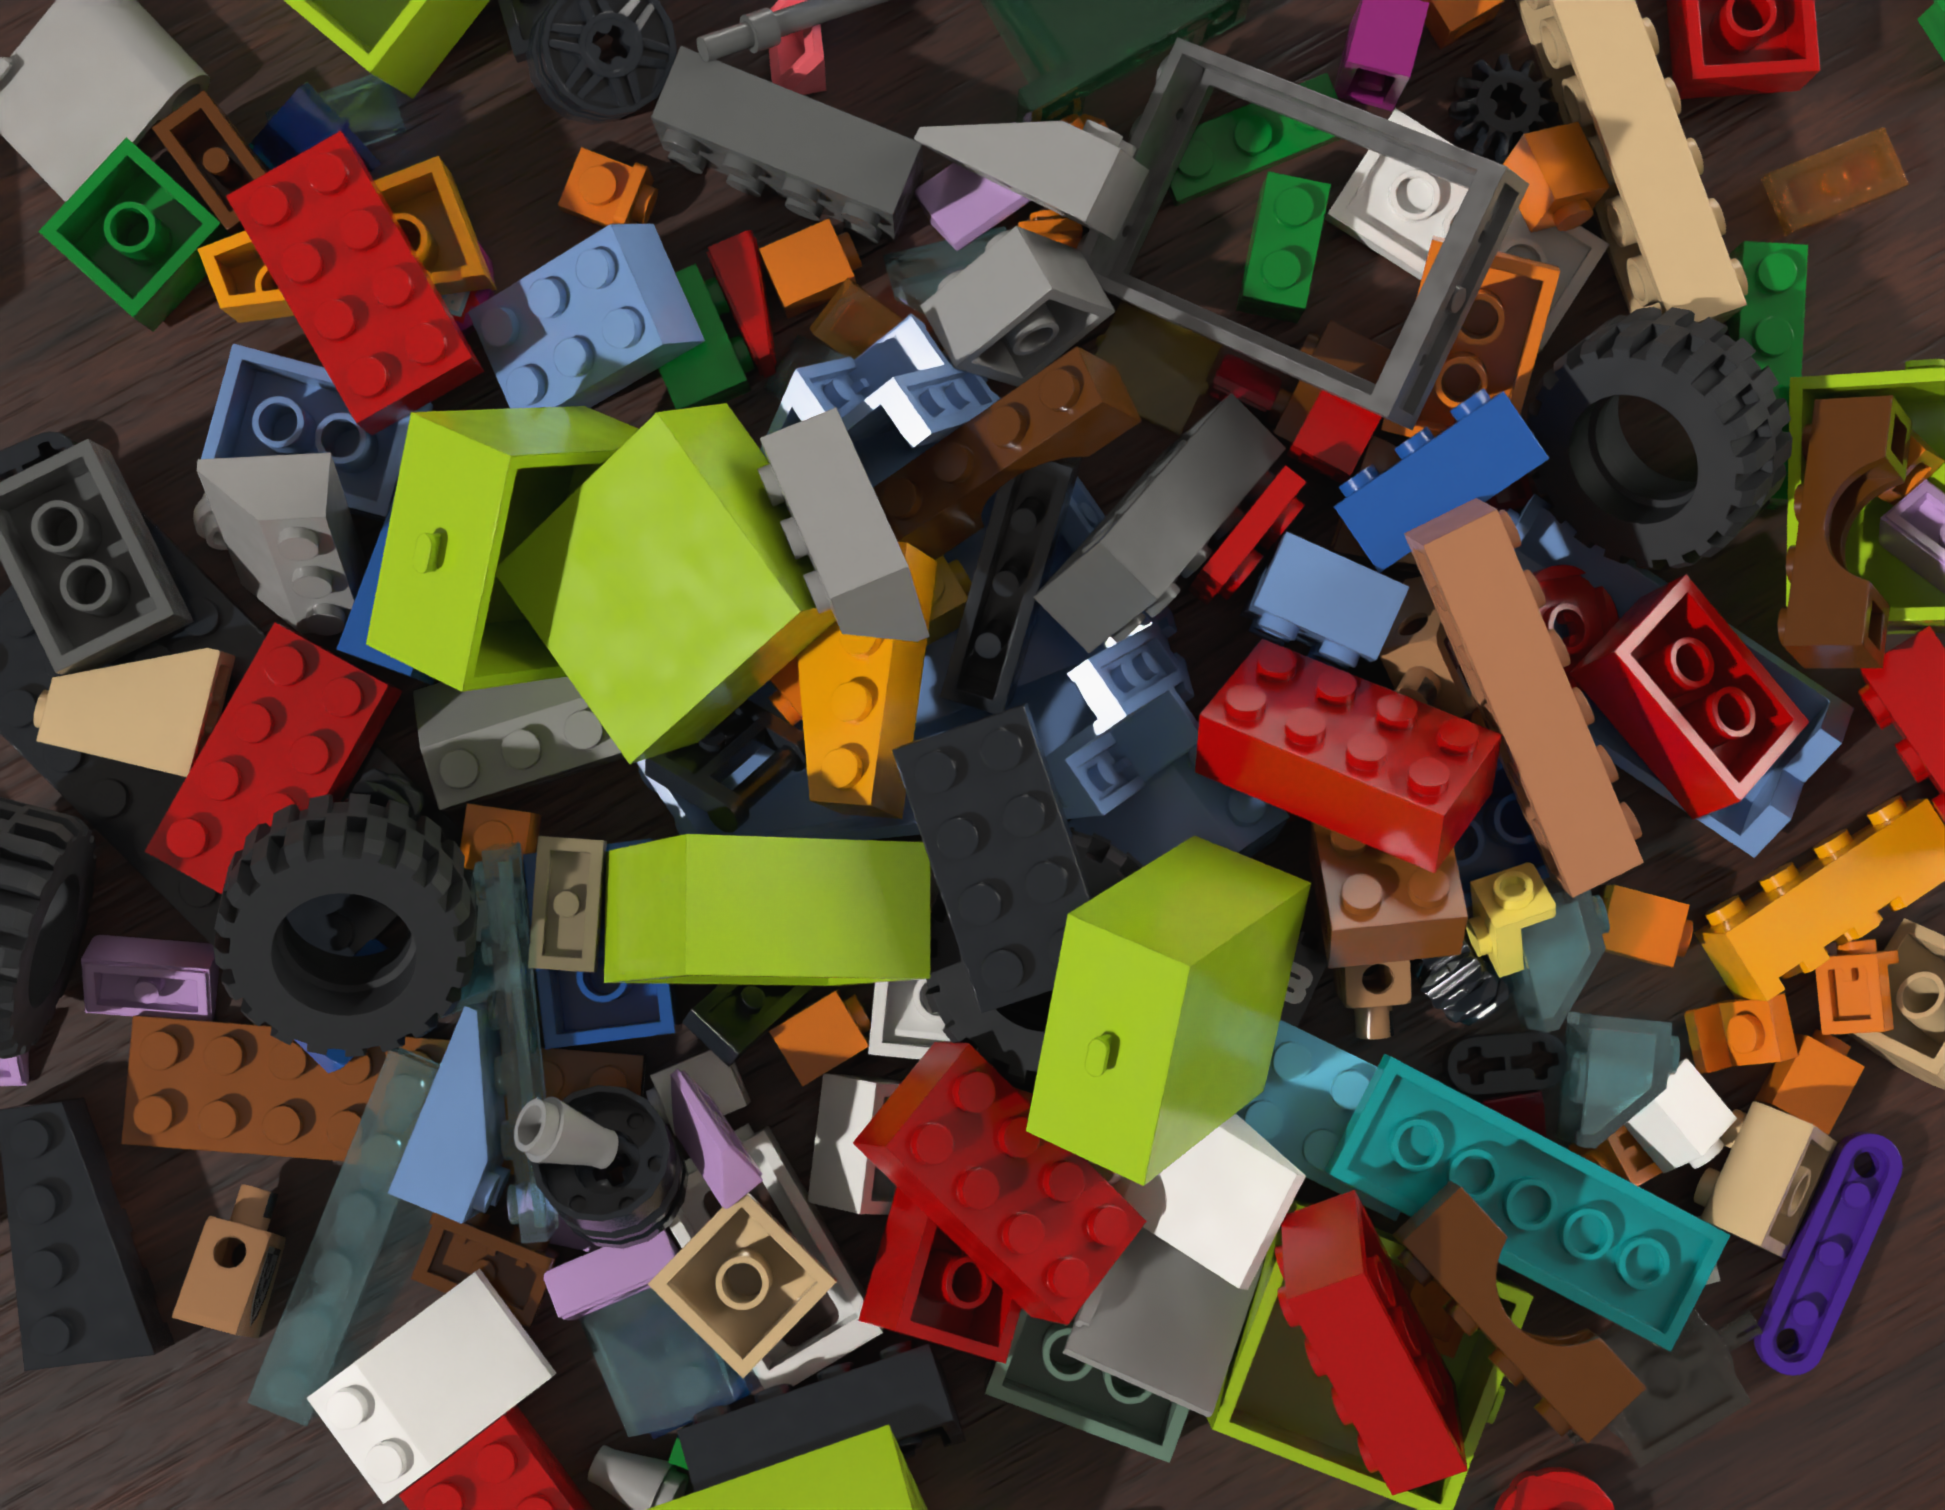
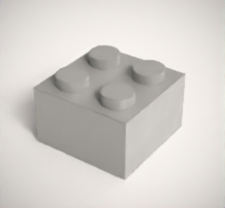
M1018 226L993 237L987 243L985 252L965 269L955 271L945 277L938 285V291L920 305L954 368L1017 387L1042 371L1115 312L1114 307L1080 250Z

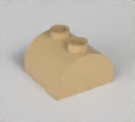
M1904 918L1884 951L1898 950L1899 963L1888 965L1894 1030L1851 1033L1848 1035L1898 1068L1945 1090V936Z
M1753 1101L1748 1113L1738 1109L1732 1111L1737 1119L1720 1138L1724 1146L1731 1148V1151L1721 1172L1711 1167L1704 1172L1697 1185L1694 1202L1705 1207L1700 1217L1701 1220L1785 1259L1837 1142L1813 1124Z
M748 1192L730 1208L725 1209L722 1207L662 1268L648 1285L744 1378L837 1282V1279Z

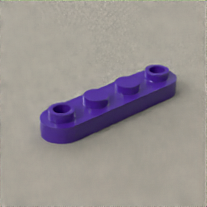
M1869 1132L1852 1133L1844 1137L1832 1153L1754 1332V1346L1759 1358L1767 1366L1779 1373L1791 1376L1807 1373L1819 1363L1902 1175L1901 1155L1897 1147L1887 1138ZM1866 1152L1871 1157L1872 1166L1868 1173L1860 1176L1854 1169V1161L1859 1154ZM1791 1328L1795 1334L1794 1344L1787 1350H1779L1776 1343L1778 1334L1784 1329Z

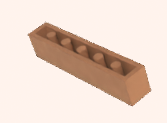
M1475 498L1404 533L1486 728L1502 734L1499 751L1500 761L1551 880L1574 898L1644 863L1635 840L1642 837L1640 825L1630 807L1625 802L1619 804L1611 784L1619 779L1616 767L1602 745L1595 746L1587 727L1595 722L1592 709L1578 687L1572 689L1563 669L1570 665L1568 651L1558 633L1554 629L1547 630L1539 611V608L1546 605L1545 596L1533 573L1529 569L1523 571L1514 551L1515 548L1521 546V539L1509 514L1504 509L1498 511L1491 505Z

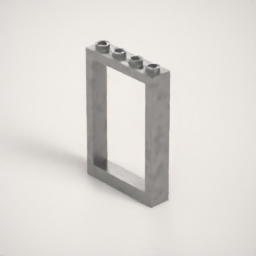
M1177 37L1170 55L1165 57L1158 68L1156 85L1144 112L1135 120L1129 134V143L1137 148L1133 158L1147 168L1149 172L1115 241L1090 229L1080 240L1077 249L1083 254L1105 293L1413 430L1526 193L1529 183L1505 165ZM1214 88L1468 189L1376 384L1129 275Z

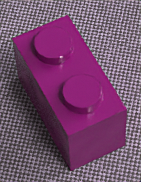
M1360 0L1349 26L1334 84L1337 97L1389 111L1394 109L1411 76L1429 7L1428 2L1421 0Z

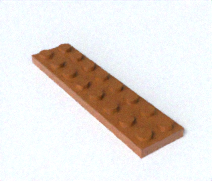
M135 1015L132 1021L121 1144L399 1166L451 1039L405 1036V1046L387 1052H382L380 1046L367 1048L366 1056H354L343 1068L327 1073L295 1040L292 1041L291 1045H288L270 1036L272 1027L270 1025L261 1024L257 1026L251 1023ZM500 1043L508 1151L502 1167L511 1170L510 1174L534 1176L531 1161L527 1158L525 1152L518 1150L514 1141V1129L517 1118L529 1101L533 1099L544 1100L548 1097H556L562 1101L573 1092L597 1085L624 1087L643 1097L646 1054L572 1048L545 1049V1046ZM621 1166L610 1171L612 1182L622 1183L624 1181Z

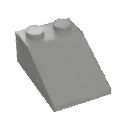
M1087 119L1082 130L1064 121L919 127L914 137V140L950 162L1114 241L1149 172L1147 168L1133 158L1137 150L1135 146L1122 140L1123 136L1089 119Z

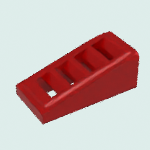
M746 230L709 246V251L706 253L712 271L760 376L763 375L764 378L776 374L775 365L777 362L759 245L753 230Z

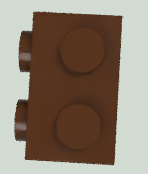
M489 1211L485 1213L480 1212L462 1224L433 1212L429 1221L432 1227L411 1279L447 1293L480 1268L519 1323L531 1327L535 1322L547 1292L544 1274L557 1267L562 1255V1251L548 1246L551 1237L539 1230L521 1224H515L513 1231L490 1223L491 1213Z

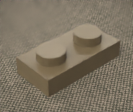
M538 836L528 968L597 972L607 841Z

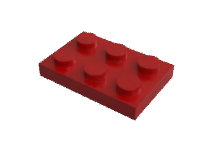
M1285 465L1202 568L1188 588V591L1206 605L1210 603L1217 593L1228 600L1264 557L1254 549L1255 545L1258 544L1268 551L1305 506L1295 496L1306 481Z

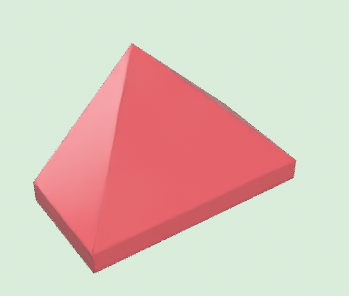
M778 0L770 9L774 12L807 0ZM821 24L781 37V42L778 46L769 48L772 83L802 95L826 91Z

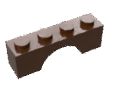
M1076 346L874 486L873 489L897 542H908L936 560L985 527L981 518L984 505L1009 480L1033 467L1050 461L1069 457H1089L1141 422V419L1117 367Z
M1893 395L1815 399L1812 424H1806L1803 429L1802 452L1807 463L1804 484H1799L1794 494V512L1799 522L1796 545L1789 547L1786 556V573L1791 583L1788 606L1782 607L1778 617L1780 642L1803 668H1883L1890 605L1870 581L1857 577L1848 571L1845 545L1852 523L1860 511L1884 491L1905 483L1912 421Z
M1452 1181L1448 1182L1393 1234L1405 1248L1396 1257L1423 1287L1434 1280L1451 1298L1442 1306L1445 1312L1469 1337L1479 1329L1497 1349L1488 1358L1515 1387L1525 1379L1536 1390L1542 1399L1534 1408L1561 1437L1569 1430H1572L1588 1444L1646 1389V1386L1611 1348L1589 1329L1586 1328L1564 1336L1546 1337L1523 1331L1511 1321L1500 1302L1496 1285L1498 1259L1507 1236L1458 1184Z

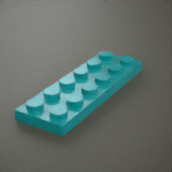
M1387 1054L1383 1055L1324 1169L1331 1176L1410 1217L1420 1210L1448 1182L1452 1181L1458 1184L1506 1234L1507 1239L1500 1253L1499 1263L1670 1352L1731 1236Z

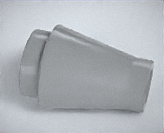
M556 1097L529 1101L521 1110L514 1129L516 1147L518 1150L525 1152L530 1161L536 1163L587 1165L605 1169L613 1162L618 1150L619 1141L615 1131L600 1126Z
M603 1445L592 1462L587 1480L603 1488L630 1510H646L683 1497L688 1485L689 1476L677 1471V1466L668 1463L666 1460L619 1451Z

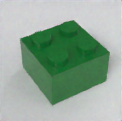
M127 137L38 231L130 316L152 332L158 328L207 275L198 248L232 236L221 222Z

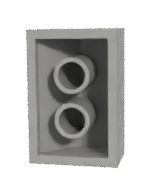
M835 407L761 437L760 440L769 464L757 470L772 507L785 502L791 517L780 521L795 560L808 555L814 571L803 576L818 613L820 614L831 609L842 634L914 642L930 637L907 561L837 408Z
M331 453L198 459L197 473L241 585L300 634L315 633L330 636L343 632L368 565Z
M568 677L465 692L440 682L413 691L420 749L438 808L442 811L455 812L466 808L467 803L477 805L625 758Z

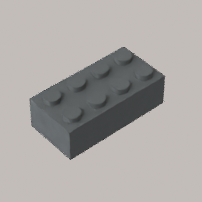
M683 46L678 51L651 116L662 147L669 152L667 158L672 163L695 173H703L706 166L728 175L727 184L751 196L761 197L765 190L787 199L785 207L802 217L819 221L821 215L824 214L845 223L843 228L845 232L871 244H878L880 238L896 243L915 197V191L919 187L924 175L922 144L918 141L720 61L712 60L705 62L699 53Z
M1232 393L1229 394L1158 456L1033 598L1088 653L1109 637L1116 643L1126 639L1145 619L1146 616L1142 613L1144 610L1153 618L1177 596L1181 590L1175 584L1179 574L1186 579L1209 558L1213 552L1208 546L1210 537L1213 536L1218 541L1241 520L1245 512L1240 508V502L1244 499L1248 504L1251 503L1272 483L1276 476L1269 468L1286 448Z

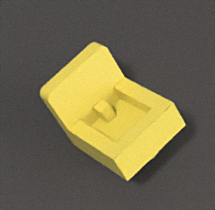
M1524 863L1470 882L1473 917L1467 919V934L1476 955L1481 957L1487 954L1499 978L1524 970L1521 928L1556 916V903L1532 863Z

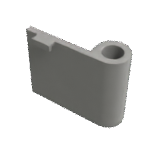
M56 0L10 57H0V134L66 202L126 137L133 144L137 145L157 120H163L203 90L206 92L210 84V77L137 0Z
M1142 1227L1079 1309L1063 1354L1209 1418L1214 1412L1263 1267L1264 1259L1249 1289H1239Z

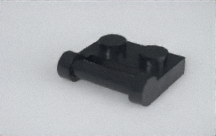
M748 699L698 743L645 759L646 776L706 811L714 825L727 833H733L749 819V810L792 771L800 772L807 767L804 732ZM764 745L775 751L733 790L721 784Z

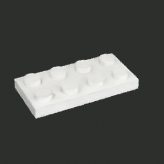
M1396 108L1388 119L1451 144ZM1368 150L1327 213L1325 220L1421 280L1433 235L1442 238L1446 237L1468 189ZM1518 208L1498 251L1559 266L1560 269L1558 282L1538 349L1539 353L1609 244L1582 226L1568 231H1558L1556 227L1530 233Z

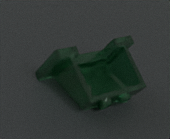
M1251 0L980 1L1029 83L1018 89L1016 123L1060 121L1071 114L1081 115L1087 95L1173 47L1177 37L1201 46L1243 22Z

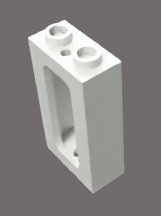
M748 1123L734 1132L762 1172V1182L795 1238L837 1279V1282L827 1292L838 1309V1321L798 1346L787 1345L781 1339L753 1368L764 1389L781 1384H792L793 1387L882 1334L884 1328L858 1321L866 1291L815 1204L808 1202V1193L769 1126L754 1134ZM691 1158L685 1160L689 1175L685 1202L671 1225H669L681 1248L711 1219L703 1202L705 1194L711 1189Z

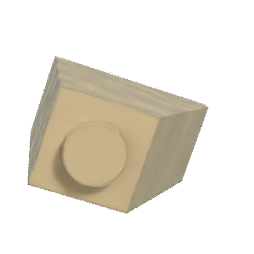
M204 648L53 677L49 690H43L36 703L34 725L39 728L36 741L187 777L221 717L236 656L219 650Z

